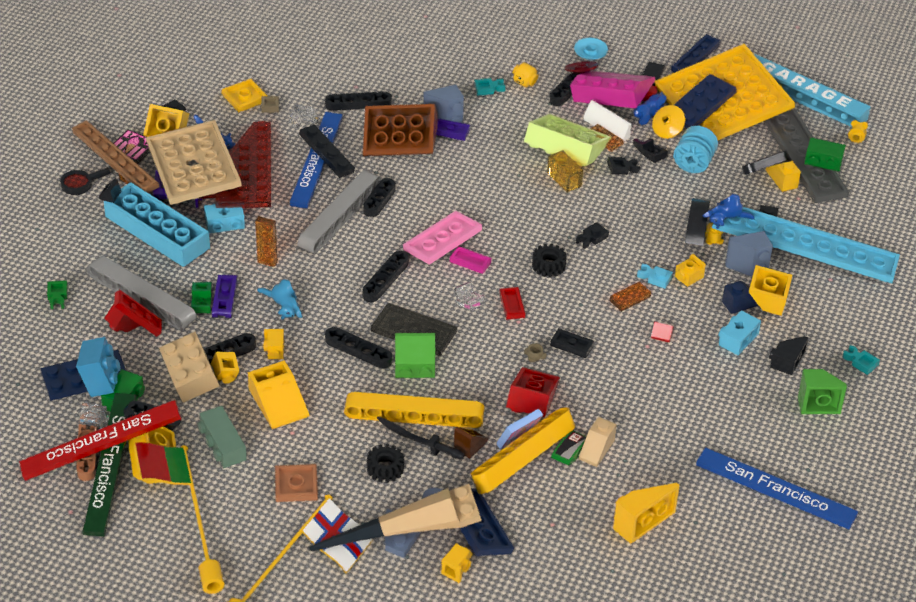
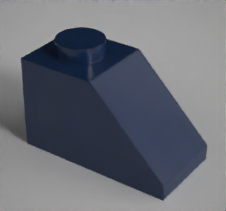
M743 281L724 286L722 303L731 314L759 306L749 294L750 286Z

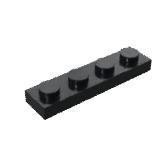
M315 124L300 129L299 135L339 178L354 173L355 167Z

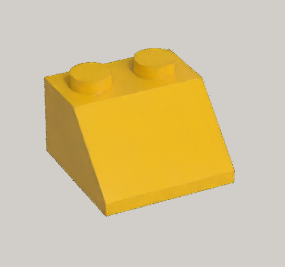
M150 104L143 138L187 127L189 113Z
M755 265L749 294L763 311L782 316L793 275Z

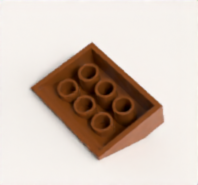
M435 104L365 106L363 156L433 154L438 124V111Z

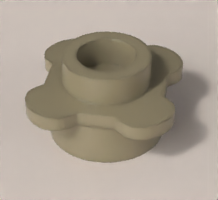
M533 343L524 349V354L529 357L528 360L530 362H536L540 359L544 360L547 357V354L543 352V346Z

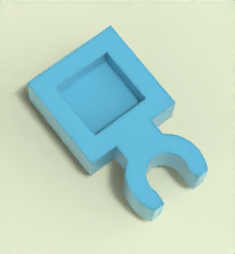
M642 264L641 270L637 272L638 278L648 279V283L664 289L673 276L672 271L657 266L652 269L647 264Z

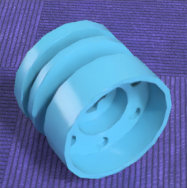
M691 126L687 128L674 150L673 157L676 164L684 171L690 173L705 171L718 148L717 137L706 127Z

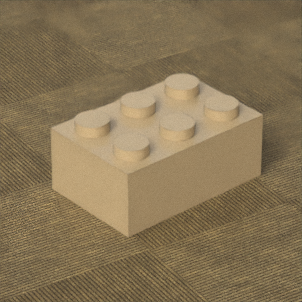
M196 332L159 348L175 389L183 403L220 386Z

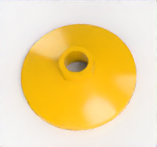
M666 105L660 108L653 117L652 127L654 132L664 139L677 136L684 128L685 115L675 105Z

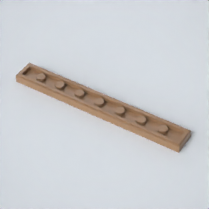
M87 120L72 128L73 133L129 183H133L147 193L159 188L158 182Z

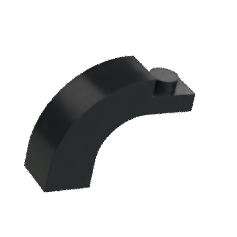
M692 198L685 243L703 246L708 217L704 218L702 215L709 211L710 200Z

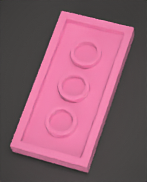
M454 211L404 243L403 250L430 265L482 231V224Z

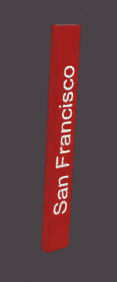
M175 400L21 460L19 463L22 477L25 481L178 421L181 419L178 405Z

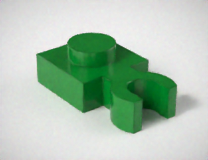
M67 280L49 281L47 283V297L51 310L54 309L55 304H60L61 309H64V299H67L68 296Z

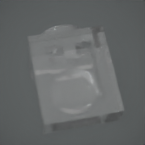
M82 403L79 424L97 426L99 429L107 427L110 416L106 415L107 406Z

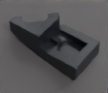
M633 139V145L653 163L668 157V151L658 145H654V139H649L645 142Z

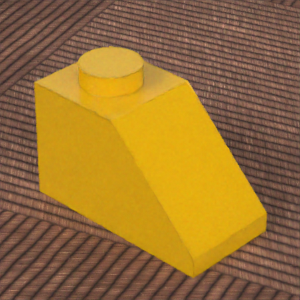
M793 161L766 167V172L782 192L798 188L801 171Z

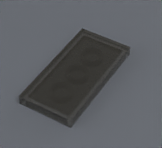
M387 303L371 325V332L395 340V333H435V354L441 356L457 333V326Z

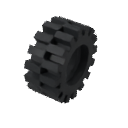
M544 244L543 247L541 245L538 246V249L535 248L533 252V270L537 271L538 275L542 273L543 277L546 275L557 277L558 273L561 275L566 267V252H564L563 248L559 249L558 245L553 247V244H550V246Z
M381 444L378 449L376 446L373 447L372 451L370 450L367 455L368 475L372 476L373 480L378 478V482L381 483L382 480H385V483H389V479L392 482L396 481V477L399 479L404 472V454L401 453L399 448L396 450L394 445L391 448L389 444H386V447H383ZM382 461H389L393 464L384 466L378 463Z

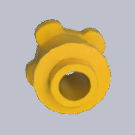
M853 120L848 137L852 142L860 143L864 141L867 135L868 123Z
M713 223L707 224V232H705L706 243L708 245L723 244L724 240L721 238L723 232L713 229Z

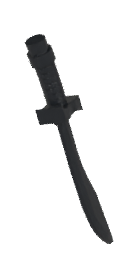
M380 416L377 417L392 432L430 446V453L437 456L441 451L461 461L465 456V453L461 452L460 449L440 443V436L433 434L430 439H426Z

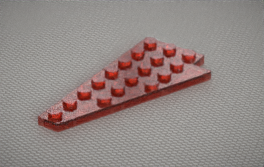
M253 122L229 152L242 186L202 196L199 199L216 198V208L223 209L271 207V122Z

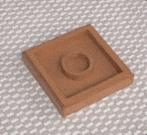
M317 464L275 466L276 502L318 500Z

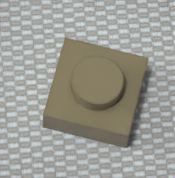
M262 96V113H279V96Z

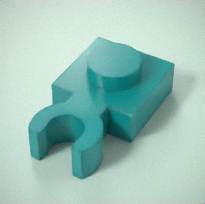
M491 78L474 80L477 95L494 94V91L505 92L504 79H497L495 81H492Z
M850 345L848 352L846 350L843 351L842 357L847 361H852V366L866 375H869L879 366L880 359L865 350L860 353L855 346Z

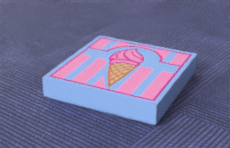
M540 409L507 426L497 441L496 445L501 450L535 426L543 416Z

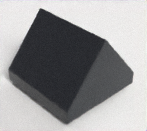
M116 178L105 186L99 195L100 200L112 203L116 201L121 193L120 185Z

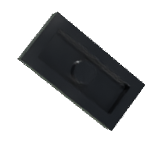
M558 328L551 339L550 346L587 358L594 346V340Z

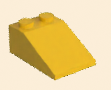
M671 483L639 489L619 497L616 501L613 529L632 544L676 512L680 485L678 483Z

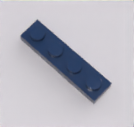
M705 34L671 66V72L675 73L704 61L720 46V39Z

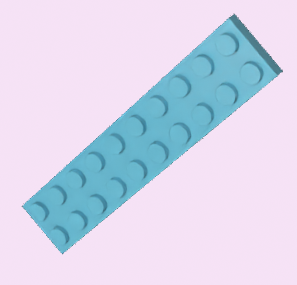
M743 207L742 211L751 213L755 217L753 220L735 217L724 219V226L720 225L719 229L716 228V225H712L713 229L736 236L765 231L774 248L891 284L900 254Z

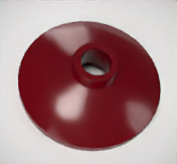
M592 61L568 64L564 68L571 73L583 74L597 68L598 63Z

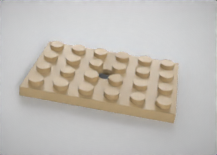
M215 120L146 137L148 148L170 205L242 186L240 177ZM195 160L199 164L189 166V161Z

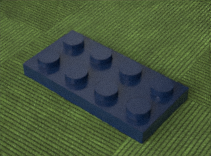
M712 74L706 76L674 104L684 112V128L699 126L737 93L735 86Z
M113 350L115 359H118L120 362V371L121 369L126 370L119 350ZM78 359L40 368L50 401L88 392L76 368Z
M471 488L482 521L462 527L460 530L475 556L512 554L514 546L482 494H478L476 488Z

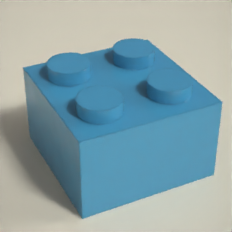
M106 337L82 341L76 368L90 397L114 393L115 385L118 383L117 376L118 371H120V362L114 357L112 345L108 344Z

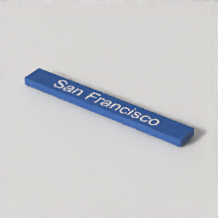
M325 112L319 130L333 144L342 122V114ZM312 148L290 199V206L308 209L325 162Z
M706 447L696 463V466L850 530L858 515L857 510Z

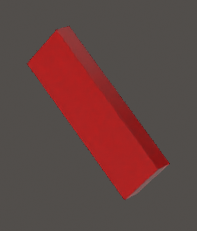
M118 290L115 292V308L156 337L162 333L161 318L123 291Z

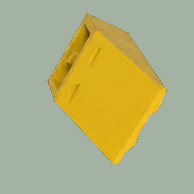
M285 360L248 372L249 391L272 429L309 417V412L294 375Z

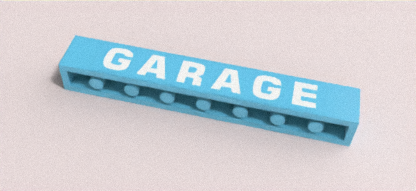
M754 54L792 100L852 127L851 122L853 120L858 122H866L868 120L871 106Z

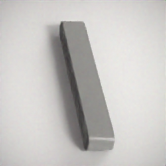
M363 170L301 233L297 243L298 247L316 254L360 209L381 181V177Z
M100 256L86 267L87 273L92 279L114 292L118 290L123 291L164 322L178 330H183L197 318L195 311L190 306L105 256Z

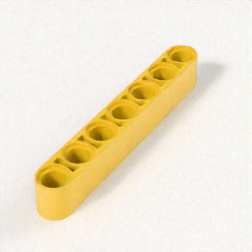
M351 392L346 397L344 414L351 419L379 421L377 417L380 416L391 422L479 428L483 425L485 407L478 401Z
M563 407L555 410L473 470L471 477L478 494L492 491L574 430L576 426L569 408Z

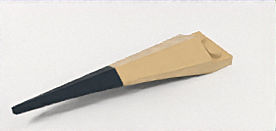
M466 484L452 490L448 488L311 545L308 548L310 551H316L384 536L462 528L482 520L470 484Z

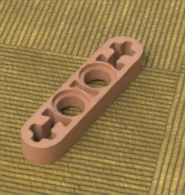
M88 414L80 418L78 438L98 430V421L94 415ZM87 424H90V430H87ZM97 453L88 458L77 460L76 464L77 476L80 480L90 481L94 479L97 468ZM85 465L89 467L88 472H85Z

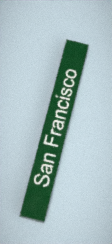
M114 394L107 426L127 419L124 416L123 410L131 401L136 400L135 394ZM126 441L101 451L83 526V535L105 537Z

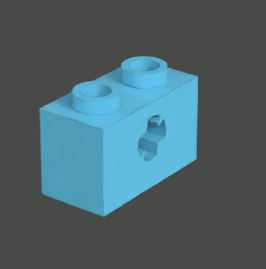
M241 201L204 206L205 222L209 233L245 228Z
M741 310L730 319L726 327L723 326L718 334L720 337L719 346L739 355L759 335L761 320Z

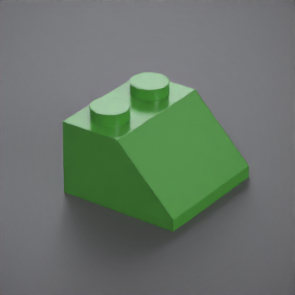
M395 333V378H435V333Z
M803 369L798 392L801 414H841L847 388L846 383L824 369Z

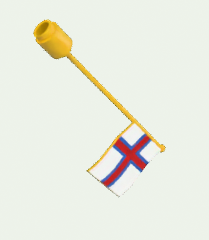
M325 495V500L242 599L231 598L228 602H245L302 533L314 545L357 527L359 524L336 506L332 501L331 495ZM373 539L329 547L320 551L335 561L347 574Z

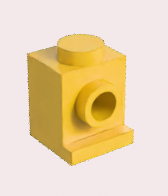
M691 254L689 259L676 265L675 277L688 287L704 278L706 264L697 256Z
M264 329V351H267L268 359H284V329Z
M235 352L215 353L210 364L213 367L217 380H222L225 384L235 381L239 373Z
M456 543L442 559L441 574L460 583L462 581V573H466L471 566L470 558L473 555L468 548Z

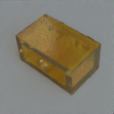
M563 150L548 156L547 173L566 192L582 187L583 170Z

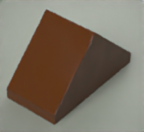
M456 426L454 430V448L460 449L461 452L465 453V457L469 459L489 440V438L473 429Z

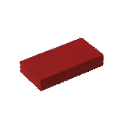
M501 288L499 294L506 320L525 318V310L519 288Z

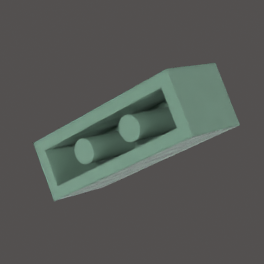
M223 406L199 413L200 422L197 423L198 429L201 434H205L206 443L209 448L212 447L215 460L217 462L220 461L223 468L246 461V446Z

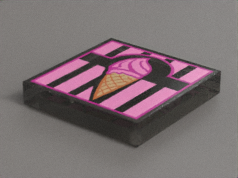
M129 129L114 142L120 150L137 164L150 153L146 136Z

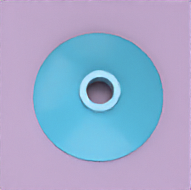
M583 38L575 43L574 50L582 58L595 60L604 57L608 52V47L600 39Z

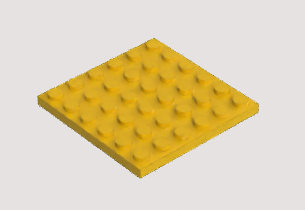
M745 44L654 82L657 90L666 95V101L669 105H674L709 74L735 86L737 93L699 125L711 130L717 137V140L795 108V102Z

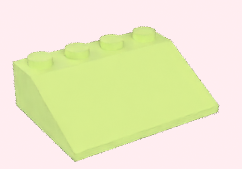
M548 114L529 122L524 142L528 143L532 148H542L548 154H557L564 160H573L580 166H586L596 160L612 137Z

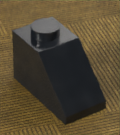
M803 336L780 341L776 349L772 348L770 352V368L793 375L806 352L809 337Z

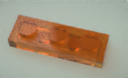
M258 216L255 220L257 263L275 267L278 263L276 221Z

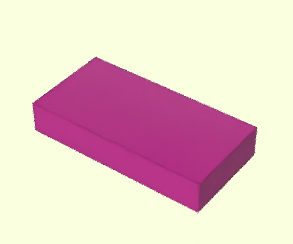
M460 246L450 256L451 263L481 274L489 267L492 259Z

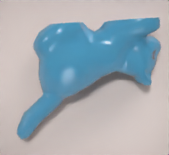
M281 280L279 284L274 285L272 290L266 288L257 289L259 293L271 297L281 306V309L278 311V314L282 315L281 320L294 317L295 314L299 318L303 317L297 303L296 293L289 280Z

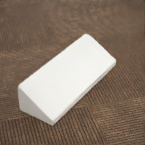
M590 101L583 117L586 122L621 143L630 138L631 123L595 101Z

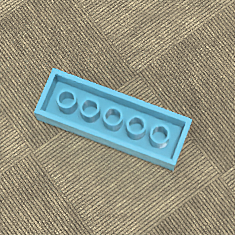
M131 182L121 188V193L114 203L104 201L106 218L182 267L210 249L209 231Z

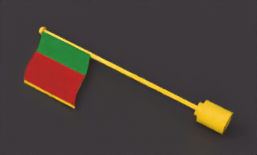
M145 442L134 443L140 481L153 480L173 485H190L205 555V561L198 568L202 588L208 594L220 592L224 588V580L220 563L209 557L187 455L188 447L186 445L178 448Z

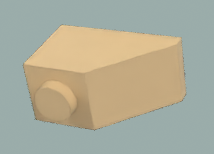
M598 417L589 429L579 455V460L597 467L615 441L617 424Z

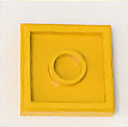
M251 78L221 89L223 97L238 113L260 105L262 96H267Z

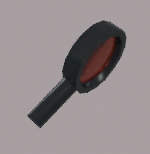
M107 167L90 174L82 170L68 171L60 180L62 191L69 195L84 194L90 190L92 180L109 175L110 170Z

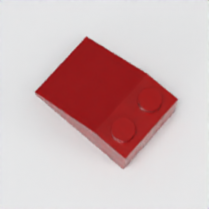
M522 367L510 386L506 408H510L511 411L516 413L525 412L528 414L540 409L543 414L542 417L545 418L560 377Z

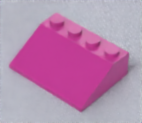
M590 71L577 75L570 86L573 102L590 103L593 100L600 105L637 108L656 79L651 76Z

